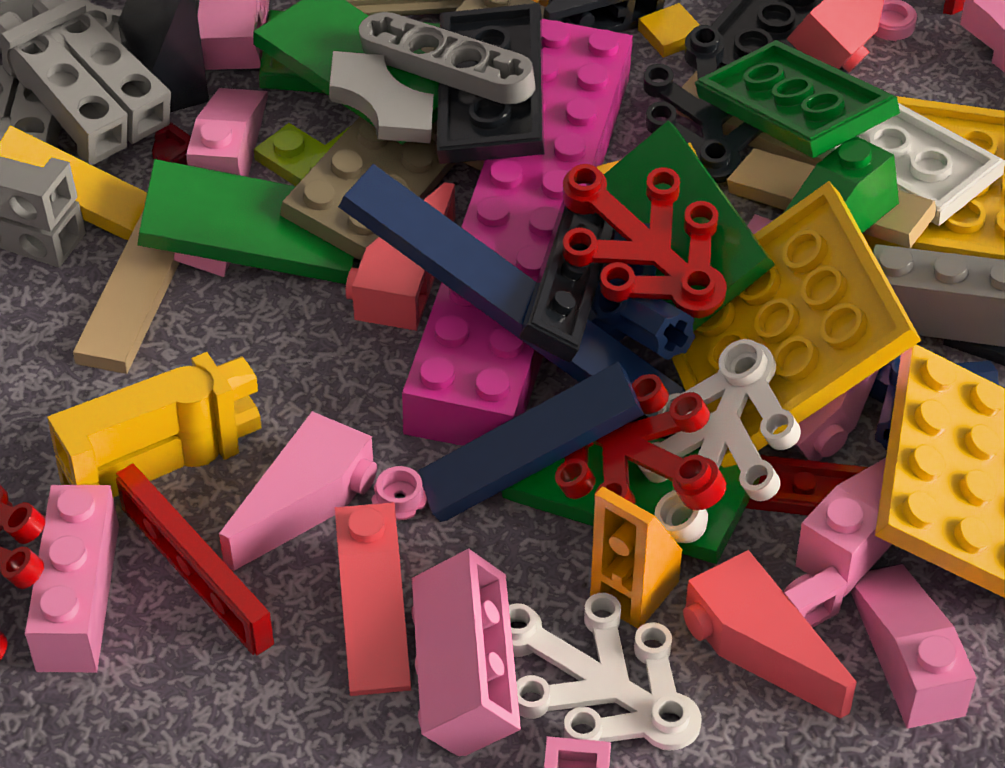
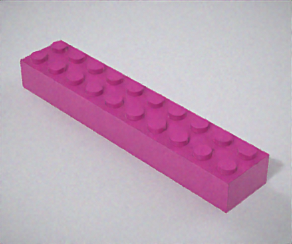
M542 19L545 154L484 161L461 228L536 282L563 201V179L565 175L579 164H590L596 168L599 165H603L629 81L633 35ZM579 184V185H581V186H589V185H591V184ZM441 282L402 392L403 434L463 446L519 416L527 410L543 356Z

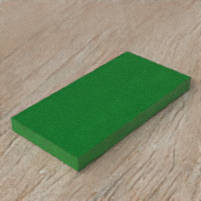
M301 0L253 31V45L329 95L333 51L364 53L359 35V26L368 15L345 0ZM418 49L413 53L424 54L425 52L421 49ZM386 65L390 74L401 84L419 92L434 94L432 123L438 120L439 82ZM342 104L343 106H345L346 108H348L349 110H351L352 112H354L355 114L369 122L371 125H373L371 120L365 114L349 105ZM397 141L401 145L406 143V141Z
M777 40L699 78L695 82L700 99L811 158H815L900 113L897 96Z
M668 120L608 170L604 176L607 180V191L642 223H650L651 201L646 195L648 174L656 168L665 167L674 170L679 175V197L673 203L671 249L687 263L691 237L684 230L686 208L696 201H706L716 207L718 211V224L715 234L711 236L710 266L723 275L727 285L726 297L723 304L713 314L704 318H694V332L774 267L775 264L678 129ZM664 183L655 186L661 190L671 188V186ZM696 217L693 219L694 222L699 224L709 222V220L704 217ZM656 269L655 276H665L661 271ZM699 285L690 286L695 290H702L706 288ZM663 299V300H665L666 302H668V303L672 304L673 306H675V304L673 303L672 300Z
M154 159L138 235V246L342 284L347 282L354 258L350 254L280 216L282 201L296 186Z
M658 438V439H654V440H651V441H648V442H650V443L660 442V443H661L662 441H664V440H666V439H664V438ZM596 444L588 447V467L595 476V485L582 498L570 499L566 497L555 481V473L559 466L565 462V458L503 490L502 497L522 505L594 526V495L597 488L604 482L603 448ZM696 449L682 458L689 455H698L700 449ZM628 460L629 488L635 496V505L655 516V508L660 499L667 493L674 491L672 481L667 479L660 483L651 482L645 477L637 464ZM720 465L719 470L726 481V491L719 502L706 509L708 523L704 534L694 542L678 543L682 548V554L713 564L718 563L750 500V497L740 484L739 475L741 471L738 465L726 468ZM760 477L753 482V485H758ZM686 518L685 520H683V521L681 522V524H683L684 522H686L689 518Z

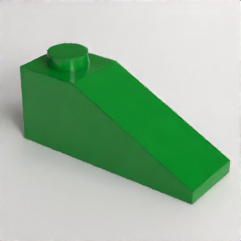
M855 136L842 143L816 164L784 212L830 181L841 194L861 232H865L899 204L894 154Z

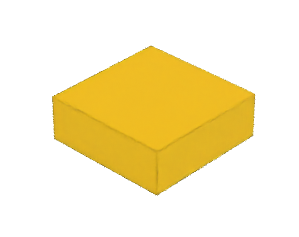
M680 3L640 17L638 20V31L664 58L685 50L687 35L700 24Z

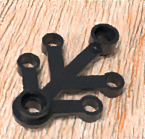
M710 25L695 27L685 39L684 57L691 67L697 69V81L699 78L717 70V66L721 64L724 57V38L715 27ZM664 64L648 66L644 71V91L649 96L661 98L665 102H655L647 108V130L652 134L669 120L678 129L687 143L691 142L699 160L717 184L726 182L740 165L741 156L739 152L764 132L743 122L723 138L722 125L732 115L700 98H696L674 83V74L669 66ZM654 79H662V80H664V81H663V82H654V81H652V80H654ZM676 109L701 126L702 138L676 122ZM665 117L667 118V120L658 121L655 118Z

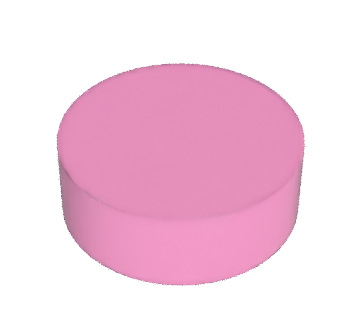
M884 0L878 31L874 35L891 41L908 38L915 30L917 20L915 9L902 0Z

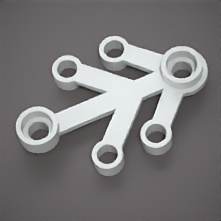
M742 339L731 343L723 350L719 358L718 373L683 393L669 395L667 404L658 411V414L668 412L673 400L687 392L699 394L706 405L722 397L717 410L710 414L707 424L696 432H677L661 443L654 442L652 444L681 458L701 447L698 455L713 460L718 468L721 465L727 448H729L741 471L739 475L741 486L751 499L765 501L772 498L778 492L780 478L772 465L762 460L740 419L748 397H750L763 418L760 430L772 448L785 450L792 447L799 440L801 429L792 413L782 409L769 385L776 371L774 356L763 344L749 339ZM788 425L783 432L773 434L779 426ZM638 465L649 481L660 483L667 480ZM767 475L764 482L759 485H753V482L758 477ZM675 490L664 495L655 508L656 518L678 543L694 542L706 530L708 523L707 510H691L687 508ZM686 518H689L686 522H684L683 524H681V522H682L683 520H685Z
M597 593L590 596L585 603L584 623L593 632L599 662L543 629L540 616L529 606L519 603L509 605L510 623L524 622L527 624L526 627L520 629L511 627L514 657L535 653L579 680L549 685L546 680L535 675L520 678L516 682L520 716L536 719L546 714L547 711L574 708L567 713L564 719V738L613 742L644 737L653 746L671 751L682 749L690 745L697 738L701 728V713L693 700L676 692L668 659L671 653L672 635L667 627L654 622L646 623L640 626L635 634L634 652L636 657L646 664L650 687L649 693L629 681L618 632L621 604L615 596L608 593ZM598 610H606L612 615L600 618L593 613ZM647 640H657L663 645L658 648H650L644 642ZM531 692L539 694L542 698L538 701L529 702L524 700L522 696ZM617 703L631 713L601 718L595 710L585 706ZM663 713H673L681 719L675 722H667L660 715ZM578 724H586L592 727L593 730L586 734H580L572 728Z

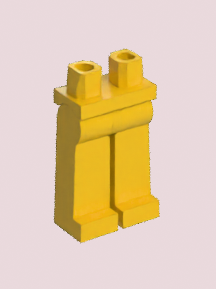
M204 352L191 358L192 366L175 368L47 416L61 485H110L114 498L119 495L115 479L117 478L116 473L132 463L149 481H152L184 466L200 467L207 465L215 460L219 453L224 460L239 454L238 438L262 428L261 416L257 406L249 396L258 392L255 373L243 356L216 366L208 352Z

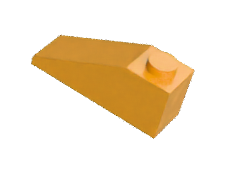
M602 486L595 494L590 596L597 593H608L615 596L621 604L620 619L638 629L646 623L679 583L682 548L656 516Z

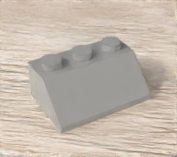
M875 244L873 254L918 335L1005 347V260Z

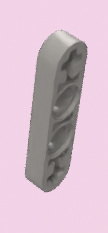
M390 12L370 15L359 26L363 52L365 54L384 55L385 64L503 104H517L525 101L535 91L532 62L522 54ZM423 47H436L434 51L429 53H413ZM465 61L479 62L477 65L469 68L455 67Z

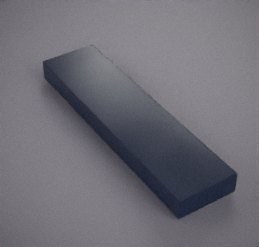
M616 362L419 469L418 473L422 479V485L432 514L439 522L447 521L644 415L628 375L621 364Z

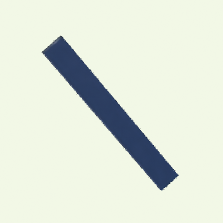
M372 164L343 196L338 206L341 210L578 382L619 362L626 371L631 385L637 378L643 375L654 374L661 379L669 395L686 391L590 320H587L579 351L570 363L521 339L519 335L536 281L376 165ZM658 412L644 414L633 420V422L658 415ZM671 434V435H668V436H664V437H661V438L667 439V438L673 436L674 434Z

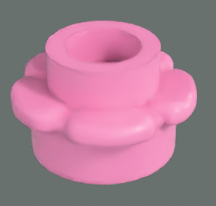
M395 466L383 471L377 478L374 485L375 494L371 498L372 504L394 502L396 520H407L414 517L416 510L424 509L428 503L420 475L415 470L405 466ZM397 494L405 496L404 498H395Z

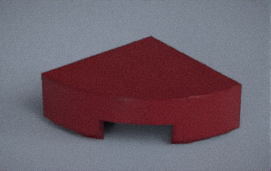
M170 122L168 126L155 133L152 158L188 165L186 153L191 136Z

